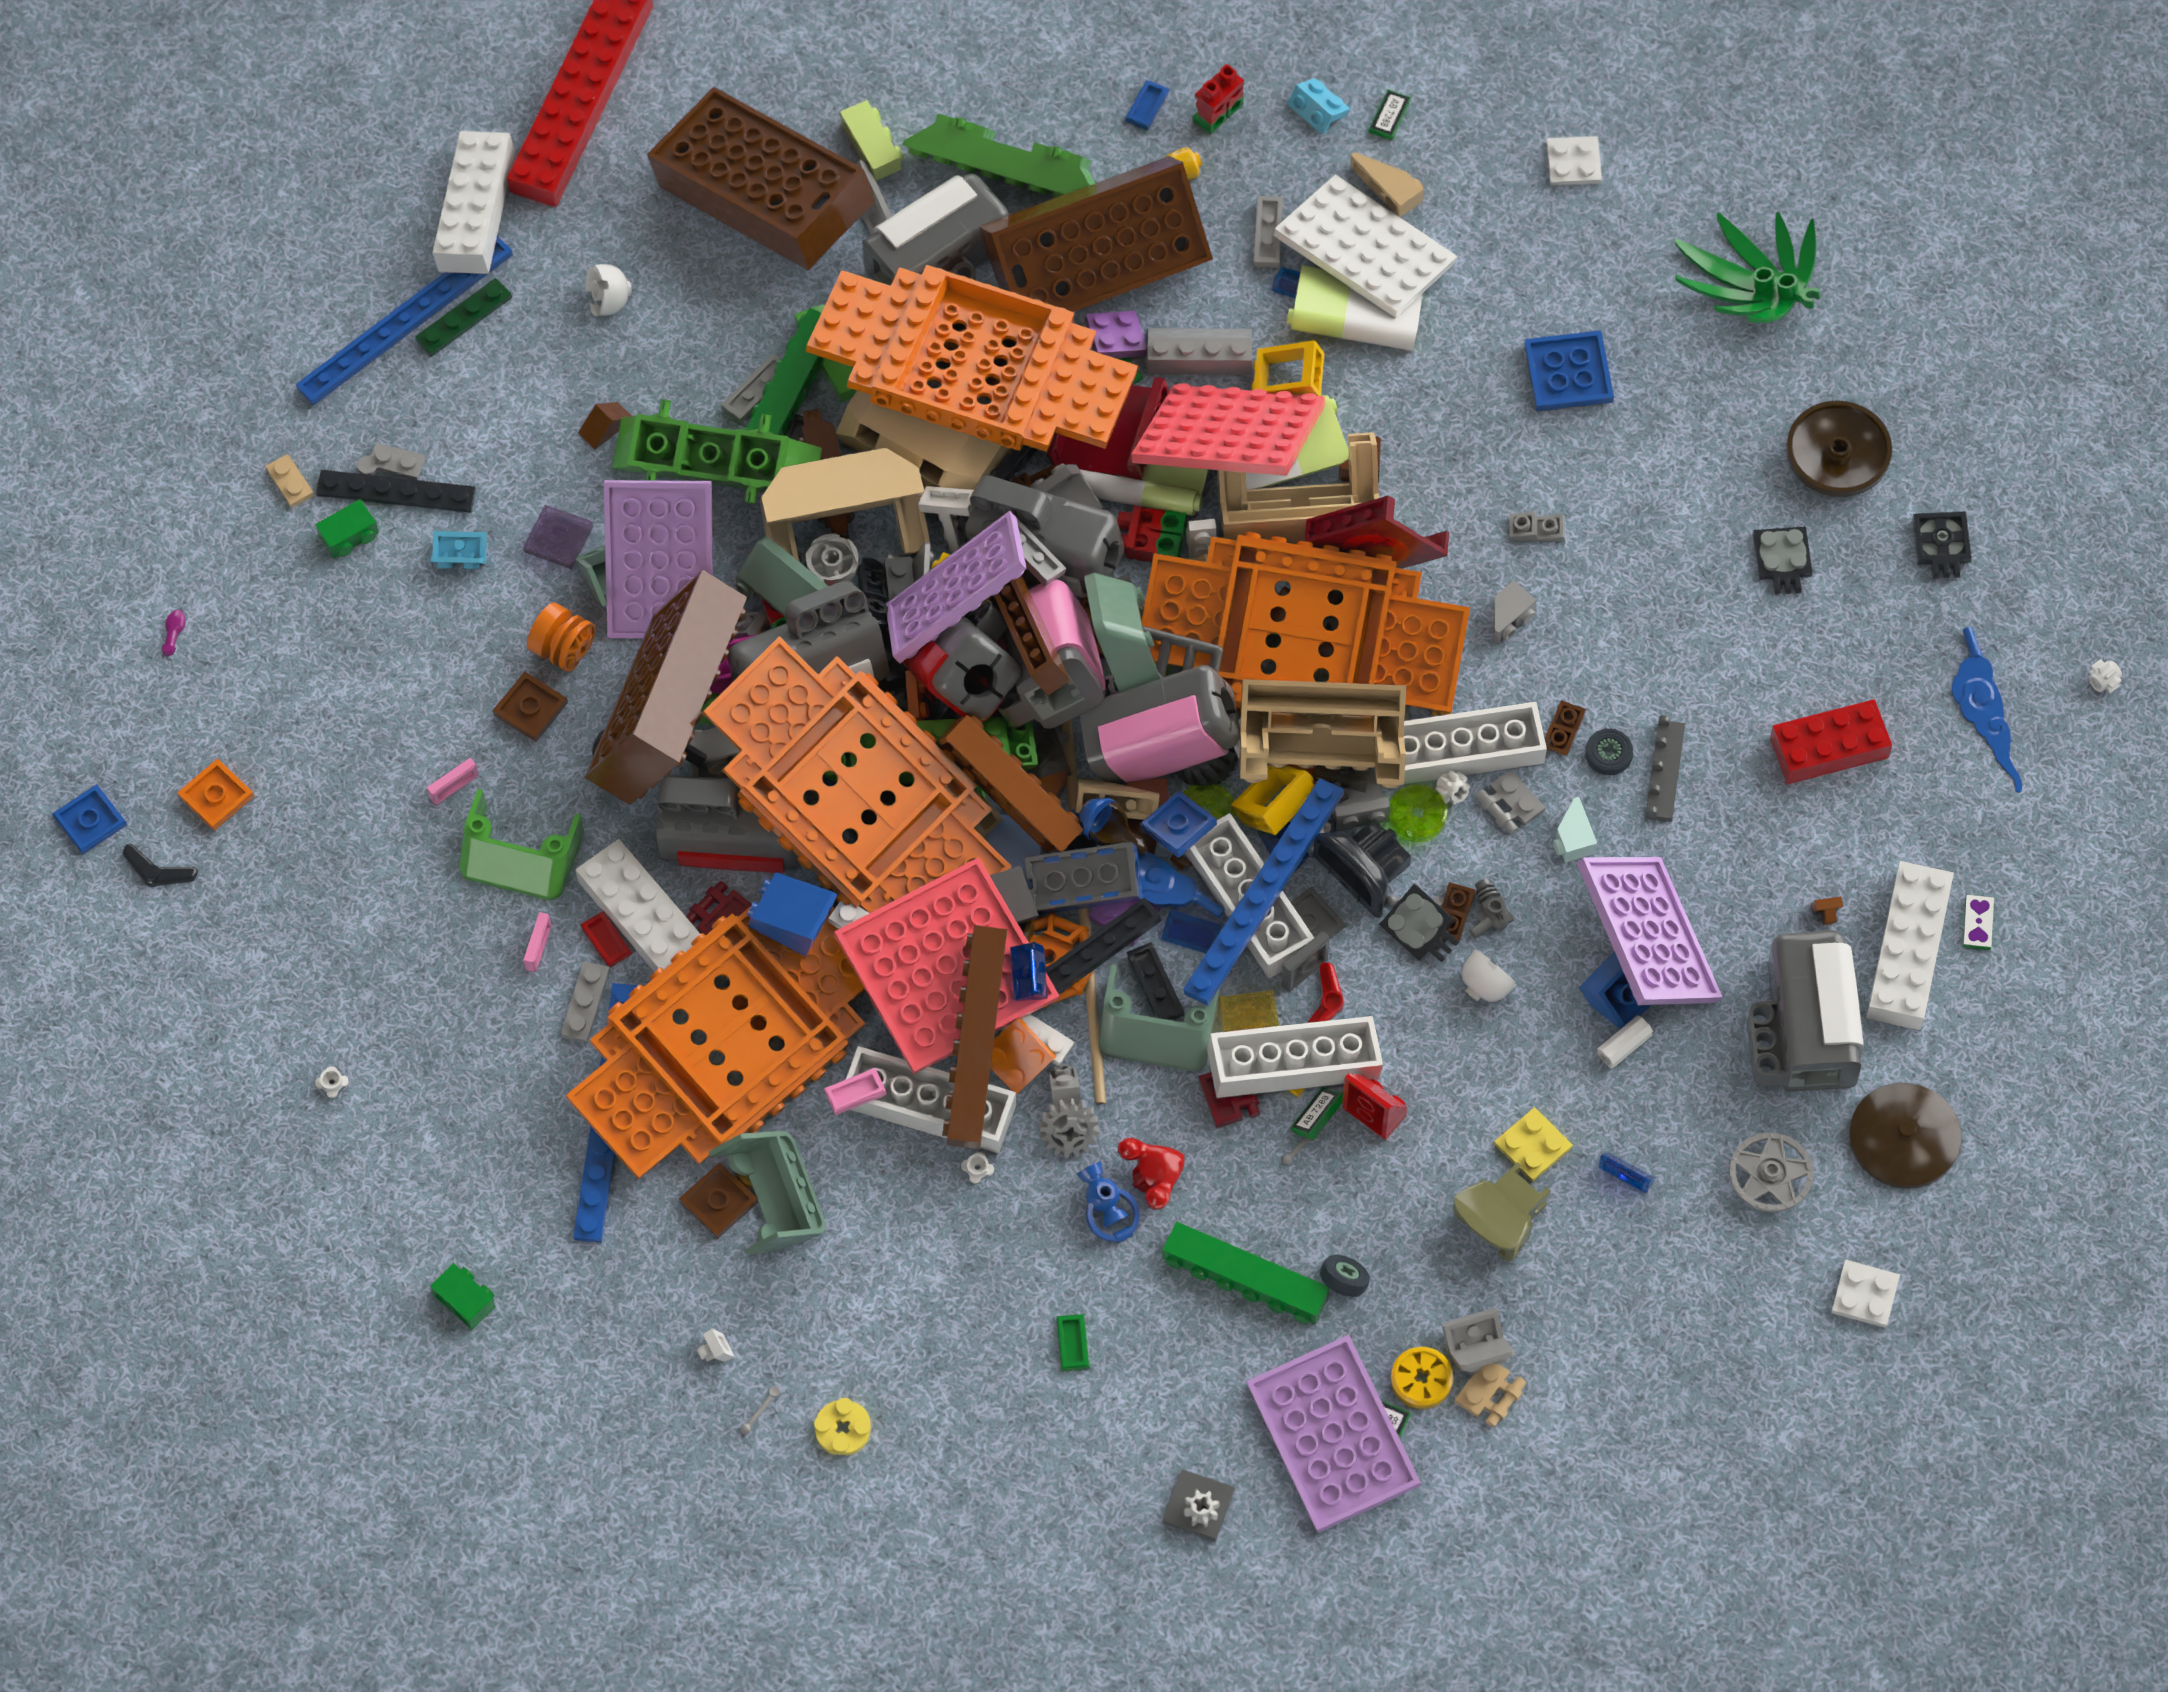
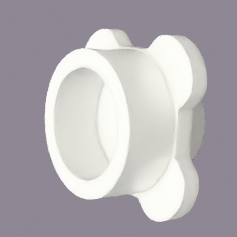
M328 1067L321 1073L320 1078H317L315 1081L316 1087L327 1092L329 1098L337 1097L338 1091L349 1083L347 1076H342L335 1067Z
M982 1152L971 1155L968 1160H964L961 1164V1169L968 1173L970 1181L974 1184L979 1183L986 1175L990 1176L994 1173V1166L988 1163L985 1154ZM980 1166V1169L976 1170L975 1167Z

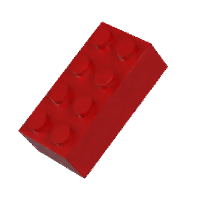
M1875 699L1775 724L1772 726L1770 741L1787 785L1888 759L1892 749L1890 737Z

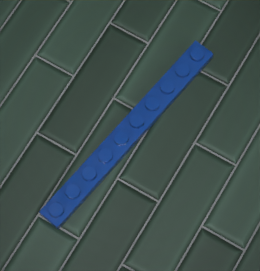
M498 236L489 273L513 256L512 249ZM444 272L296 383L297 390L314 406L488 274Z
M1319 778L1184 987V995L1207 1006L1210 1004L1316 839V835L1321 831L1343 797V788Z
M613 983L609 1010L618 1002H621V1004L625 1003L630 998L628 996L629 993L638 985ZM602 1056L600 1066H602L606 1062V1060ZM591 1126L573 1238L577 1241L602 1243L615 1153Z

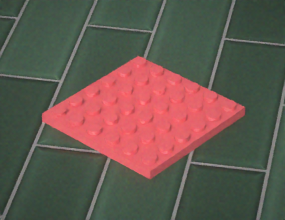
M1186 383L1173 385L1170 394L1163 401L1132 452V463L1287 476L1325 408V397L1317 396L1313 393L1303 395L1291 394L1288 391L1266 393L1262 389L1247 391L1237 387L1222 389L1215 388L1212 385L1202 387L1190 386Z
M979 857L834 931L837 941L913 1074L951 1056L954 1039L959 1040L960 1029H955L957 1013H963L964 1003L959 1002L961 986H966L967 976H962L964 959H970L971 951L965 949L967 933H973L974 925L1007 929L995 1032L1010 1025L1015 1019H1021L1059 999V994Z

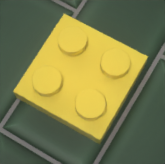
M1535 1107L1494 1141V1145L1514 1165L1517 1162L1522 1165L1520 1171L1532 1183L1573 1148V1145Z

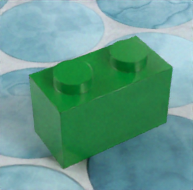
M361 499L315 524L319 538L333 559L339 555L343 557L350 554L355 546L361 543H370L379 534L375 519Z
M453 1263L430 1285V1289L435 1298L473 1330L496 1307L493 1299L495 1295L486 1285L483 1284L480 1287L474 1281V1275L466 1267L463 1266L460 1269Z

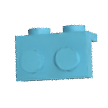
M1315 78L1297 84L1287 103L1288 106L1321 134L1327 132L1331 122L1345 117L1350 110L1341 98L1331 93L1321 81Z
M433 531V557H430V562L437 563V568H453V563L463 564V569H479V564H486V532Z

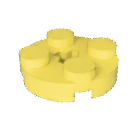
M841 1398L824 1406L814 1422L816 1439L819 1445L825 1451L834 1455L846 1456L859 1452L867 1444L871 1433L870 1417L867 1411L860 1404L852 1402L848 1398ZM842 1422L844 1424L848 1422L850 1424L848 1426L849 1432L847 1434L843 1431L837 1433V1423Z

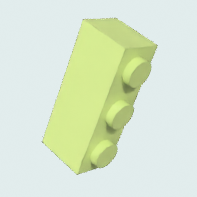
M868 100L840 111L841 125L861 160L867 162L875 181L902 170L901 161L903 160V154L898 146L894 147L891 142L892 136L887 127L883 128L880 123L881 117L876 107L872 108Z

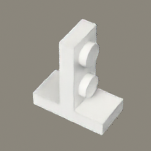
M926 486L918 503L920 512L939 514V520L943 523L944 539L948 542L950 552H955L963 546L967 537L964 532L958 529L959 517L957 515L970 516L972 511L970 496L974 490Z
M1215 519L1188 521L1186 540L1190 560L1208 553L1211 536L1216 537Z

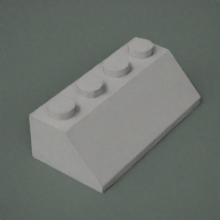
M1148 328V374L1252 375V329Z

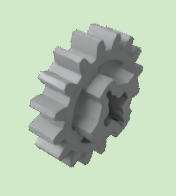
M1072 1098L1069 1104L1066 1105L1062 1099L1059 1100V1107L1057 1108L1052 1104L1049 1105L1050 1114L1043 1112V1121L1039 1122L1041 1141H1045V1148L1048 1150L1053 1147L1055 1156L1062 1151L1065 1158H1068L1071 1152H1074L1075 1156L1079 1157V1150L1081 1149L1089 1152L1088 1144L1095 1145L1097 1143L1095 1135L1100 1134L1099 1126H1097L1099 1124L1098 1117L1094 1116L1093 1108L1090 1107L1085 1110L1084 1101L1075 1105Z

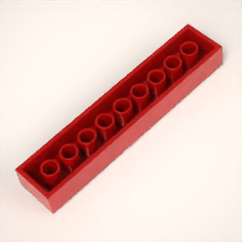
M593 0L507 176L510 193L557 208L653 9V0Z

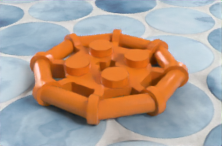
M1049 912V915L1034 920V931L1048 928L1047 931L1043 932V935H1033L1029 944L1045 969L1072 950L1073 944L1076 941L1081 943L1090 937L1088 934L1089 929L1086 925H1078L1057 916L1055 912ZM1057 927L1071 934L1067 937L1055 932L1054 929ZM1049 954H1053L1054 961L1045 964L1042 957H1048ZM1093 971L1061 993L1059 999L1050 1004L1076 995L1080 997L1084 994L1083 989Z

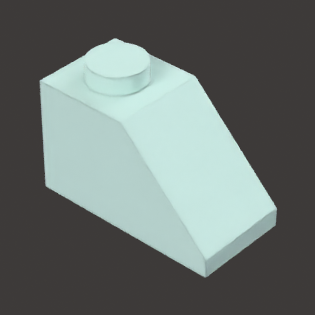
M1579 797L1573 799L1557 829L1556 840H1553L1556 854L1558 856L1562 855L1564 862L1596 854L1597 841Z

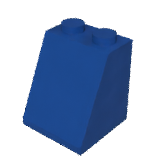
M775 872L772 880L766 878L759 891V893L763 894L760 902L754 901L747 913V916L751 917L748 927L806 957L831 912L838 894Z

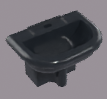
M1374 819L1353 837L1345 832L1333 831L1318 833L1314 840L1313 856L1328 870V874L1331 873L1357 899V903L1360 902L1374 917L1380 918L1383 915V908L1388 898V884L1406 870L1411 862V855L1400 845L1394 830L1391 828L1385 830Z

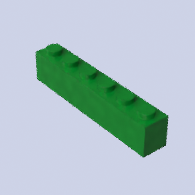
M809 307L806 315L803 314L800 317L795 336L790 337L787 342L786 354L783 359L778 360L772 381L766 383L760 404L757 403L751 413L752 419L749 425L745 426L742 430L759 429L761 414L772 416L769 431L775 435H785L790 420L792 421L795 414L798 413L825 360L823 357L806 352L807 343L822 312Z
M1177 1221L1162 1249V1259L1166 1260L1165 1263L1171 1268L1180 1269L1183 1267L1191 1271V1275L1199 1280H1206L1208 1278L1217 1282L1216 1285L1225 1291H1232L1234 1289L1241 1292L1242 1296L1250 1302L1262 1301L1268 1304V1308L1276 1313L1282 1314L1285 1311L1294 1315L1293 1318L1301 1324L1308 1325L1310 1322L1316 1325L1330 1295V1288L1322 1283Z

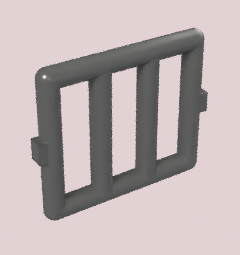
M1142 626L1144 632H1150L1153 640L1161 641L1156 668L1163 677L1166 674L1172 645L1186 648L1182 671L1193 668L1196 652L1199 651L1211 654L1209 666L1219 673L1223 654L1221 646Z

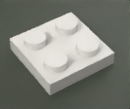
M1598 136L1547 138L1550 186L1601 184Z
M1845 1260L1831 1313L1886 1328L1900 1274Z

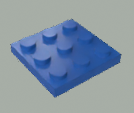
M1601 330L1524 339L1536 411L1614 402V393Z

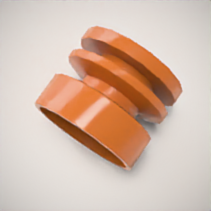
M550 603L542 610L531 627L527 639V650L543 659L550 657V662L553 665L559 666V668L566 672L573 671L592 645L596 631L595 624L587 620L584 621V618L579 615L573 616L572 611L558 603Z

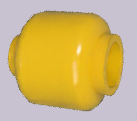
M1183 147L1166 155V157L1170 156L1183 162L1189 181L1198 177L1202 161L1197 152L1193 153L1188 147Z

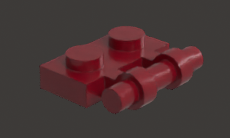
M720 881L715 887L711 886L705 892L706 896L698 904L694 903L689 908V913L685 917L692 925L697 919L701 920L702 922L697 926V931L700 934L704 933L706 936L713 930L712 925L720 917L724 916L727 918L732 913L739 917L752 904L734 889L727 896L723 895L728 887L723 881ZM714 902L717 903L718 906L711 913L706 911Z
M1212 1072L1198 1076L1199 1084L1216 1128L1242 1121L1240 1111L1242 1109L1248 1110L1250 1118H1255L1261 1114L1258 1108L1259 1100L1257 1095L1246 1094L1238 1099L1235 1096L1217 1098Z

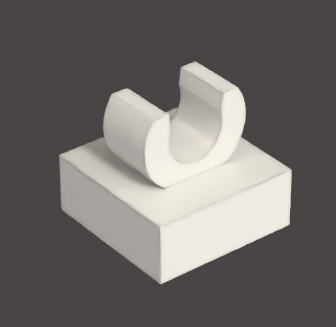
M711 1329L703 1334L707 1344L697 1349L702 1360L706 1359L708 1362L716 1358L726 1362L735 1357L723 1333Z

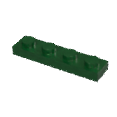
M494 278L416 335L415 339L432 357L512 299V294L497 278Z

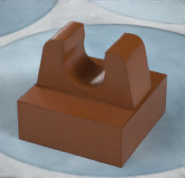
M1842 896L1814 900L1810 903L1812 913L1821 912L1823 925L1836 923V910L1843 908Z

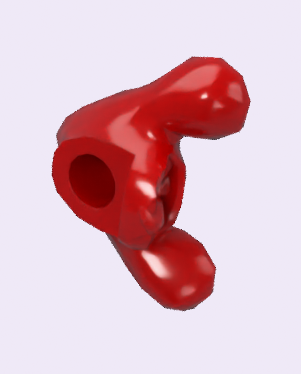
M1124 1138L1118 1144L1117 1152L1119 1156L1128 1161L1137 1160L1138 1162L1132 1171L1133 1187L1146 1193L1145 1200L1148 1207L1153 1210L1163 1209L1169 1203L1171 1191L1184 1168V1155L1170 1147L1146 1144L1135 1138Z

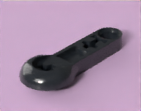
M863 558L857 570L858 588L865 594L869 612L877 620L880 629H886L889 627L887 619L889 609L886 605L887 594L884 567L876 559Z

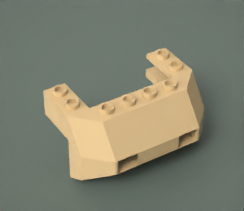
M858 390L847 405L836 432L840 442L859 453L887 448L919 468L924 489L926 486L974 490L982 475H989L992 470L999 468L1005 455L1011 454L1015 450L991 441L981 440L963 432L954 431L951 428L929 423L926 420L908 416L886 407H880L877 404L870 403V394Z
M1374 432L1348 434L1349 483L1246 490V472L1217 470L1223 538L1237 541L1238 535L1244 536L1245 532L1260 534L1261 539L1271 540V536L1287 539L1286 543L1297 545V541H1304L1306 519L1380 498L1378 492L1377 442Z
M887 448L782 467L760 499L765 536L771 538L799 561L792 523L893 504L903 556L915 554L924 542L930 543L925 514L920 512L918 506L924 493L919 468Z
M1243 679L1240 716V779H1245V781L1251 783L1261 782V779L1267 780V763H1271L1274 767H1286L1287 764H1297L1301 768H1313L1314 765H1323L1328 769H1340L1341 766H1349L1355 770H1367L1368 767H1375L1377 784H1381V786L1386 788L1404 785L1406 751L1403 736L1406 685ZM1271 712H1294V714H1291V713H1271ZM1347 714H1348V715H1372V717H1370V716H1347Z

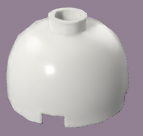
M593 265L594 267L588 269L586 277V292H592L595 305L589 303L591 311L595 316L616 314L622 310L628 296L631 295V283L627 281L622 271L613 265ZM602 300L601 306L598 305L596 301Z
M838 534L822 535L811 543V547L806 552L807 569L828 586L845 580L851 581L856 575L859 565L857 548L851 540L848 539L847 541Z
M1476 949L1463 965L1462 980L1468 987L1465 992L1476 1001L1482 998L1488 1002H1496L1507 996L1516 986V982L1499 966H1495L1488 957Z

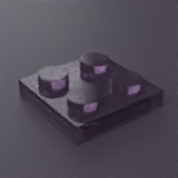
M544 505L523 546V550L527 554L573 569L576 563L575 558L580 555L594 527L593 521Z

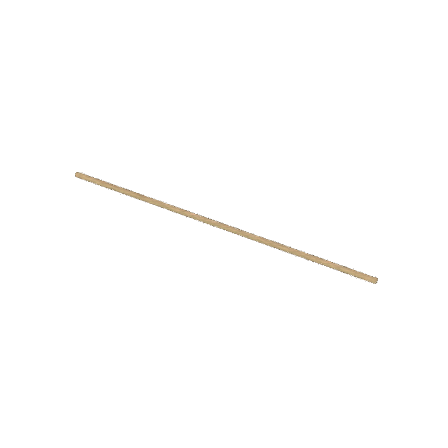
M1072 719L1062 724V732H1066L1069 736L1068 741L1063 743L1069 811L1075 809L1078 783ZM1089 908L1078 909L1079 924L1081 926L1086 925L1089 929L1088 934L1091 936ZM1093 971L1085 986L1095 1104H1106L1103 1060L1099 1047L1100 1026L1095 971Z

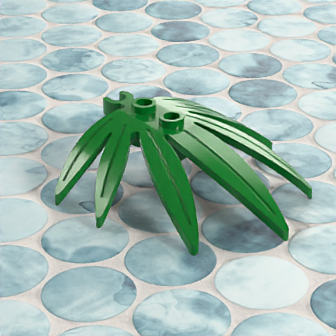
M1779 211L1776 212L1775 237L1777 254L1783 270L1782 273L1776 269L1765 254L1720 212L1716 215L1717 222L1725 238L1755 272L1682 240L1675 239L1676 247L1698 268L1716 280L1736 289L1701 283L1675 275L1678 283L1714 299L1747 304L1739 306L1714 305V309L1717 312L1746 316L1747 321L1752 323H1769L1786 316L1796 302L1802 303L1806 308L1813 309L1814 299L1812 298L1820 299L1819 289L1814 287L1806 288L1812 277L1816 261V230L1813 218L1806 229L1799 253L1798 268H1796L1790 234Z

